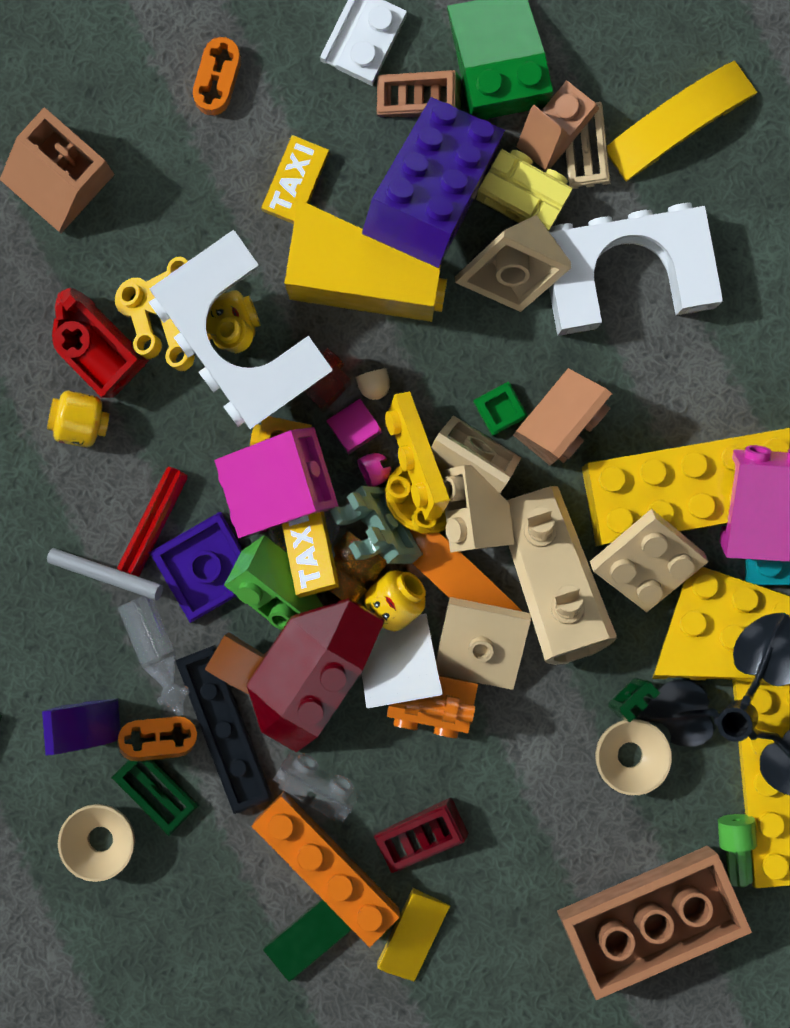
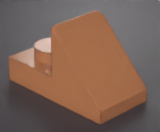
M566 80L542 111L535 105L531 107L516 147L547 171V169L552 168L600 108L594 101Z

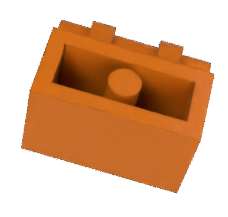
M439 675L442 695L388 705L387 717L394 718L393 725L397 727L417 730L418 724L435 727L433 734L457 739L459 732L469 733L470 723L473 722L475 713L474 703L478 684Z

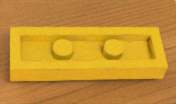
M411 392L395 394L390 408L385 414V422L389 434L395 435L397 440L400 466L403 471H408L411 479L413 502L417 508L421 507L425 521L440 518L450 498Z

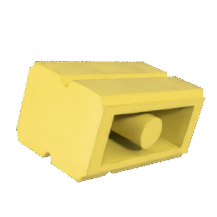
M501 149L478 190L476 200L518 223L537 215L547 230L550 231L573 188L566 185L568 183L567 178L559 172L551 169L543 172L532 166L533 161L526 154L518 150H512L509 153Z

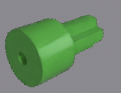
M745 814L725 815L718 819L719 846L722 850L726 851L728 878L732 886L747 887V885L753 882L751 850L757 847L756 821L754 817H748Z

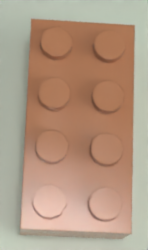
M709 846L700 848L557 910L589 988L596 1000L752 933L720 857Z

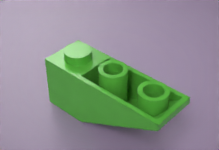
M265 535L241 551L224 584L243 603L248 604L265 617L271 625L281 631L291 616L323 607L316 594L301 598L295 594L288 553Z

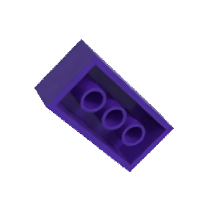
M431 97L374 194L362 234L439 268L483 180L492 166L505 130Z

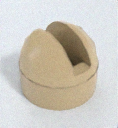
M387 368L356 376L360 392L368 399L379 400L389 391L390 379Z

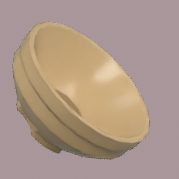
M633 719L630 723L625 720L619 721L611 725L601 735L595 751V760L599 774L612 789L626 795H642L658 788L666 779L672 763V753L668 740L656 726L647 721ZM628 742L637 744L642 752L640 762L633 767L623 766L618 760L620 747Z
M103 804L87 805L76 810L63 823L58 837L59 855L65 867L76 877L93 882L108 880L120 873L130 862L135 846L134 830L128 818L118 809ZM96 827L107 828L113 836V843L106 851L95 850L89 842L90 832Z

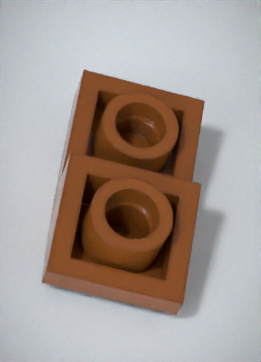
M229 632L224 635L205 670L229 685L249 694L247 682L266 653H261Z

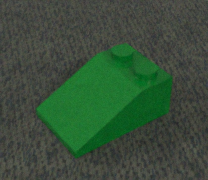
M474 0L447 6L468 113L484 120L530 111L533 105L539 109L544 108L551 100L553 89L544 48L528 0Z

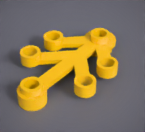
M184 257L173 258L168 263L166 272L147 282L141 278L126 280L116 292V308L124 316L131 317L137 335L133 341V348L136 353L146 359L155 358L162 348L161 340L153 334L148 315L149 312L156 314L148 303L155 298L149 288L187 263L188 260ZM208 315L206 331L208 334L216 336L218 343L232 353H240L250 346L253 340V330L241 318L230 316L221 320ZM171 319L164 323L161 321L169 345L165 356L166 362L178 371L188 370L194 363V354L188 358L184 353L183 359L176 363L177 356L184 352L174 339V336L180 332ZM235 327L233 334L227 337L229 331ZM151 340L150 347L144 350L145 343Z

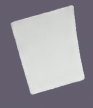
M427 614L419 615L404 629L396 632L382 627L362 671L366 708L424 699L443 694Z

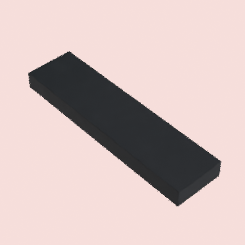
M213 645L175 661L233 814L272 800L273 796L231 686L205 670L216 651V647Z

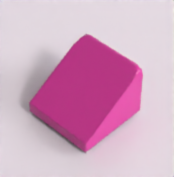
M358 399L326 420L348 455L382 433V429L361 399Z

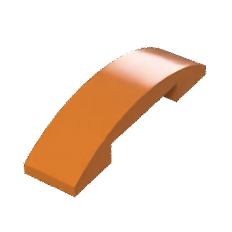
M410 530L423 554L412 564L448 598L453 597L522 611L460 551L450 553L449 541L439 532L422 534Z

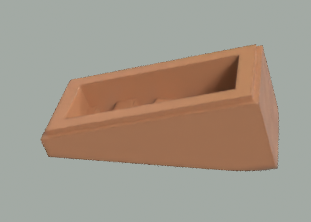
M456 70L377 75V116L420 117L427 104H424V86H431V97L439 101L441 86H447V102L445 103L461 110V77ZM391 86H398V105H391ZM408 86H414V104L407 105Z

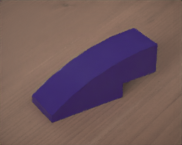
M118 699L86 701L80 704L61 705L42 711L46 756L93 748L118 741V735L121 730Z

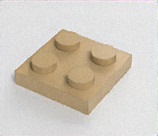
M651 509L590 561L593 572L645 612H648L709 561L704 551Z

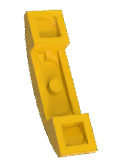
M734 60L685 88L607 145L608 157L627 182L658 161L663 154L721 115L725 116L758 92Z

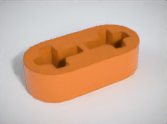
M227 37L214 38L207 43L193 86L192 95L196 106L206 115L215 116L227 109L241 66L238 46ZM223 49H227L232 61L225 60L221 72H217V62L213 55H220ZM213 81H218L217 91L221 98H214L211 104H207L202 92H210Z
M176 716L135 720L128 722L122 727L118 735L117 745L122 756L130 761L181 757L187 755L193 749L197 740V731L191 720L185 717ZM174 727H180L181 732L189 734L190 738L184 739L181 747H175L174 740L160 741V736H169L172 734ZM133 731H139L141 738H155V741L142 743L140 751H134L132 744H125L124 740L130 739Z

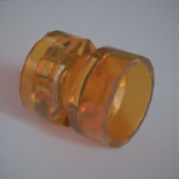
M346 531L333 548L339 587L330 591L341 600L350 598L358 602L367 591L365 582L367 580L375 581L386 567L387 562L378 554L365 560H356L349 545L354 541L361 540L349 531Z

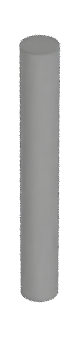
M52 548L47 556L49 564L154 600H158L163 592V585L56 548Z

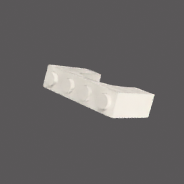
M681 203L669 207L668 212L653 215L652 210H640L629 214L628 219L613 221L610 216L600 217L589 221V226L573 228V224L565 223L552 226L549 231L571 261V269L549 287L557 336L595 330L600 326L602 319L594 281L595 264L599 256L605 251L621 244L643 246L654 252L661 259L668 273L675 315L715 309L723 302L705 206L692 208L691 203Z
M232 230L149 288L155 298L148 303L163 323L169 319L172 320L180 332L174 336V339L188 358L196 354L205 368L200 370L199 374L214 393L219 388L223 391L230 401L223 407L235 424L239 427L245 422L248 428L251 429L333 370L309 336L270 363L254 368L233 365L221 358L213 349L206 331L207 317L211 306L220 295L253 273L259 266L239 236Z

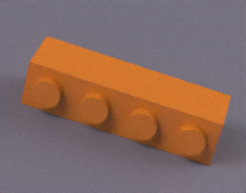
M285 790L255 819L251 827L369 948L400 918L399 907Z

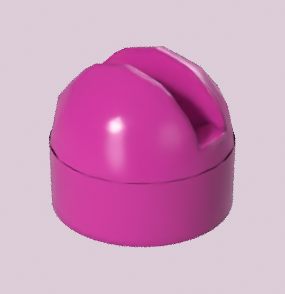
M372 453L357 460L359 469L368 486L376 487L388 480L392 468L391 466L383 468L381 465L382 462L387 460L386 456Z

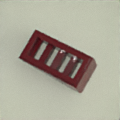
M448 798L376 833L374 838L391 873H394L464 843L469 833L453 799ZM441 816L451 833L447 836L438 820ZM427 822L437 839L432 843L422 825ZM411 829H413L421 846L418 850H415L407 833ZM397 835L407 854L400 858L391 839Z

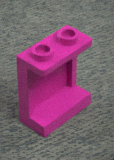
M314 427L289 430L214 460L218 471V479L224 490L230 510L231 522L235 527L238 538L261 534L270 528L310 514L339 507Z
M758 445L747 446L745 450L734 449L732 459L735 463V474L727 526H721L719 539L726 558L790 562V449L788 452H773L767 447Z

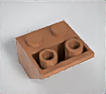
M44 107L17 136L0 181L59 233H62L115 174L99 154Z
M568 368L513 436L548 465L551 466L558 459L564 463L583 443L584 439L579 436L580 432L584 428L590 432L611 409L605 402L612 393L603 386Z

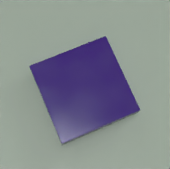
M218 512L149 552L190 623L237 597L224 584L243 549L222 512Z

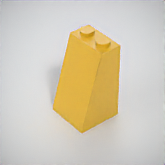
M297 202L284 282L290 300L432 322L434 311L442 312L447 279L439 278L441 265L439 268L434 267L362 234L363 229L306 202Z

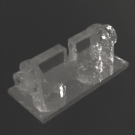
M290 750L273 779L280 784L279 789L302 802L309 791L316 794L310 807L334 822L336 819L342 822L345 821L361 793L348 778L332 774L319 766L313 757L304 753L299 754L293 750Z

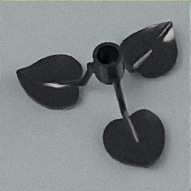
M773 613L752 622L736 640L733 651L736 668L742 673L755 675L742 700L731 702L720 714L717 709H708L710 703L709 695L701 685L688 679H675L665 683L658 689L660 694L655 699L652 698L649 701L648 706L640 712L637 719L663 724L670 732V743L680 746L693 747L704 744L714 734V723L718 725L721 735L733 742L743 741L748 736L751 740H756L757 738L773 740L774 743L768 744L760 755V771L769 785L779 792L790 795V729L783 738L775 732L757 730L755 727L758 724V712L751 704L762 679L773 686L790 684V616L786 613Z

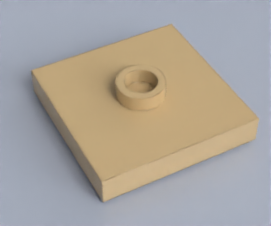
M449 597L436 656L438 674L514 690L531 622L530 613Z

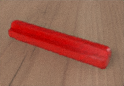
M174 467L166 468L117 570L140 576L150 555L149 552L152 551L187 480V475Z

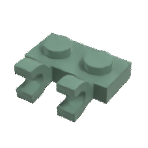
M361 486L347 496L350 504L344 507H335L330 511L337 525H348L361 519L369 528L365 531L368 536L367 539L354 541L349 545L356 560H365L379 553L386 560L387 564H412L423 555L410 530L394 519L388 509L385 487Z

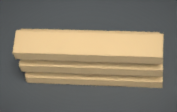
M595 102L600 109L594 115L600 173L593 174L589 125L587 123L580 132L585 176L577 177L574 140L566 149L569 186L573 189H579L580 186L594 187V184L600 183L602 185L611 184L602 102Z

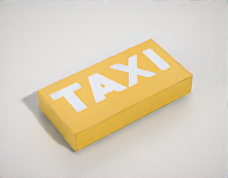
M292 135L262 204V211L294 224L297 202L309 204L329 156V149Z
M324 512L310 514L282 524L295 594L301 598L338 588L339 583Z

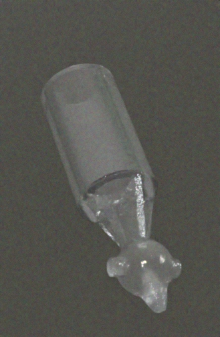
M143 596L119 606L117 609L141 668L148 672L163 687L161 697L157 698L158 704H164L172 708L178 716L184 714L183 703L190 691L187 686L182 687L179 684H175V655L177 654L155 600Z

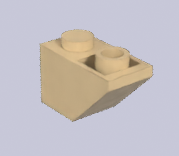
M472 465L440 470L450 498L445 508L446 535L449 540L450 553L513 545L514 536L509 502Z

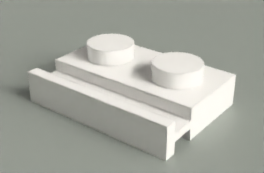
M348 0L320 56V61L373 86L407 17V11L385 0Z

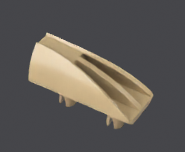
M549 486L507 500L510 505L514 544L508 546L545 662L554 665L567 664L587 656H592L609 646L617 639V635L558 486Z

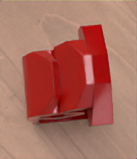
M67 288L57 295L55 303L56 318H54L52 341L55 350L101 398H114L147 364L149 359L135 352L133 343L95 306V303L88 296L74 288ZM77 333H82V335L79 338L80 342L83 344L81 348L75 347L79 342L78 338L76 337Z

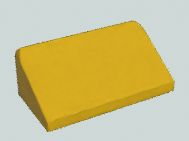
M412 888L400 913V918L397 920L379 957L377 969L414 982L450 905Z

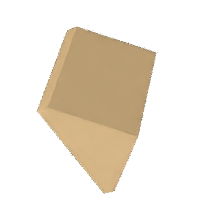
M535 215L504 230L455 276V283L521 312L571 269V261L539 217Z
M454 415L439 432L431 446L439 471L463 465H472L499 493L502 492L521 460V457Z

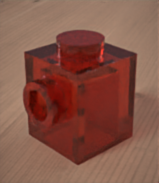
M328 348L323 353L320 351V353L333 371L302 392L323 413L351 385L350 378L340 370L344 363Z

